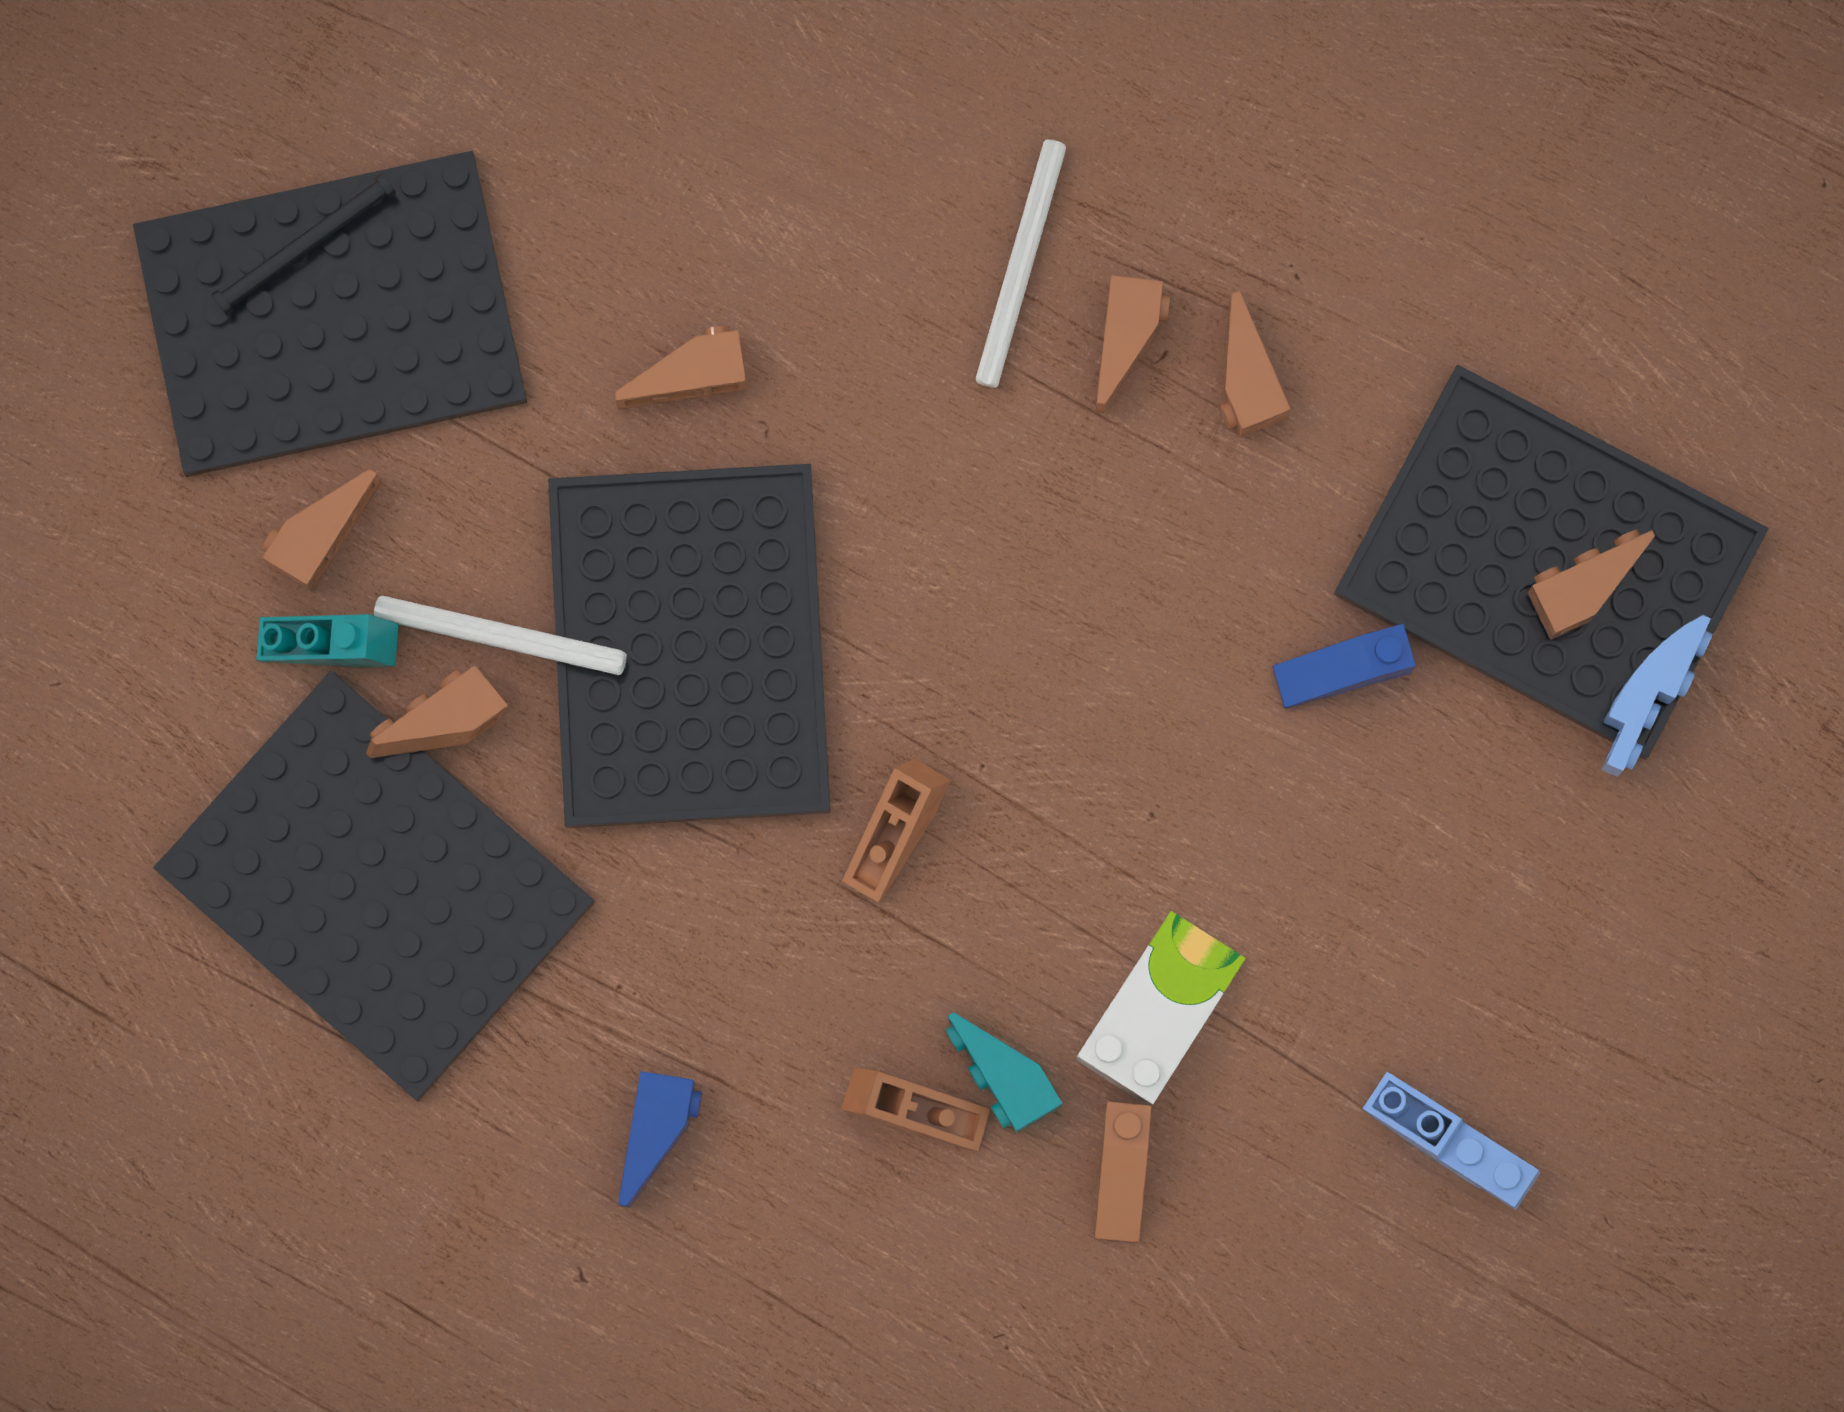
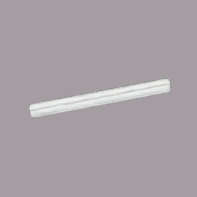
M1047 139L1043 142L977 371L976 382L982 386L996 388L999 385L1066 152L1065 144L1059 141Z
M379 596L374 608V616L398 623L399 625L616 675L623 673L627 660V654L622 650L387 596Z

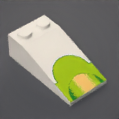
M1170 911L1079 1052L1076 1061L1145 1105L1153 1106L1246 958L1173 911Z

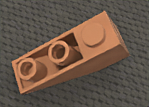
M1637 529L1615 539L1613 542L1616 547L1600 554L1598 548H1594L1574 558L1576 565L1560 572L1558 566H1555L1534 577L1536 584L1532 585L1528 595L1550 640L1587 624L1593 619L1655 537L1652 530L1643 535H1640Z
M476 665L464 673L457 669L439 684L441 690L428 698L426 694H422L413 700L405 708L407 714L399 720L393 722L390 718L378 725L370 733L372 739L366 754L369 758L469 744L501 721L508 705Z

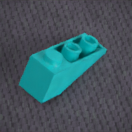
M370 614L260 617L256 661L355 668L395 667L399 624Z
M953 1012L948 1015V1021L951 1026L945 1029V1032L958 1053L966 1049L974 1063L968 1067V1071L980 1091L987 1087L989 1088L997 1102L990 1107L1003 1129L1011 1126L1015 1134L1062 1107L1063 1103L1039 1064Z

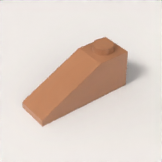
M1111 275L1095 412H1105L1157 334L1159 320L1167 321L1170 295L1162 294L1163 281Z
M1240 290L1231 294L1229 302L1223 400L1225 403L1219 405L1228 429L1235 427L1239 438L1288 419L1291 410Z
M716 326L705 329L703 331L704 335L693 337L615 391L618 410L748 390L739 331H730L728 326Z
M371 469L366 470L287 519L280 530L275 527L269 533L262 546V550L265 551L262 558L266 564L313 592L382 482L378 474Z
M915 758L895 767L842 882L874 901L881 902L933 820L951 779Z
M856 1067L853 1068L841 1108L842 1111L976 1152L979 1151L991 1110L880 1071Z
M1107 1102L1105 1105L1094 1239L1139 1243L1152 1105Z

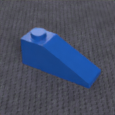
M1404 624L1360 635L1274 665L1272 668L1284 709L1409 675L1413 672L1416 664Z
M640 1071L618 1205L621 1207H631L688 1128L690 1117L698 1118L702 1092L695 1091L696 1083L693 1079Z

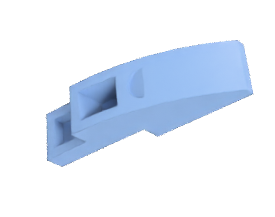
M1702 615L1684 625L1664 640L1628 679L1603 723L1619 731L1601 770L1618 777L1625 767L1631 770L1634 768L1643 748V745L1636 743L1643 727L1651 729L1661 708L1660 705L1654 703L1655 699L1670 705L1677 695L1685 697L1695 673L1688 670L1695 655L1702 658L1713 635L1706 631L1711 618Z
M1386 1072L1363 1107L1365 1112L1414 1147L1479 1190L1483 1189L1514 1210H1517L1540 1175V1171L1473 1129L1464 1123L1462 1118L1389 1072Z

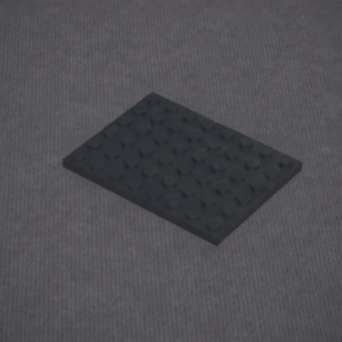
M473 151L133 224L183 473L186 477L527 403ZM381 172L397 194L390 199L385 196L237 302L231 307L233 311L227 316L211 296L216 290L222 292L372 185L376 182L374 177Z
M1457 364L1333 595L1392 626L1404 624L1406 633L1613 743L1619 730L1603 723L1628 679L1664 640L1698 617L1704 615L1711 618L1706 631L1712 634L1715 632L1769 528ZM1637 529L1640 535L1652 530L1655 537L1593 619L1587 624L1550 640L1528 595L1532 585L1536 584L1534 577L1555 566H1558L1560 572L1576 565L1574 558L1594 548H1598L1600 554L1616 547L1613 542L1615 539ZM1694 656L1688 669L1689 671L1693 672L1701 657ZM1679 695L1676 696L1670 705L1655 699L1654 703L1660 705L1661 708L1651 729L1643 727L1636 743L1643 745L1639 755L1640 758L1646 760L1649 757L1680 698Z
M811 464L549 478L555 634L561 637L622 650L627 654L625 668L620 675L557 661L565 828L830 813Z
M330 670L153 869L411 1097L419 1102L595 901L424 751L369 758L366 752L372 739L370 733L387 719Z

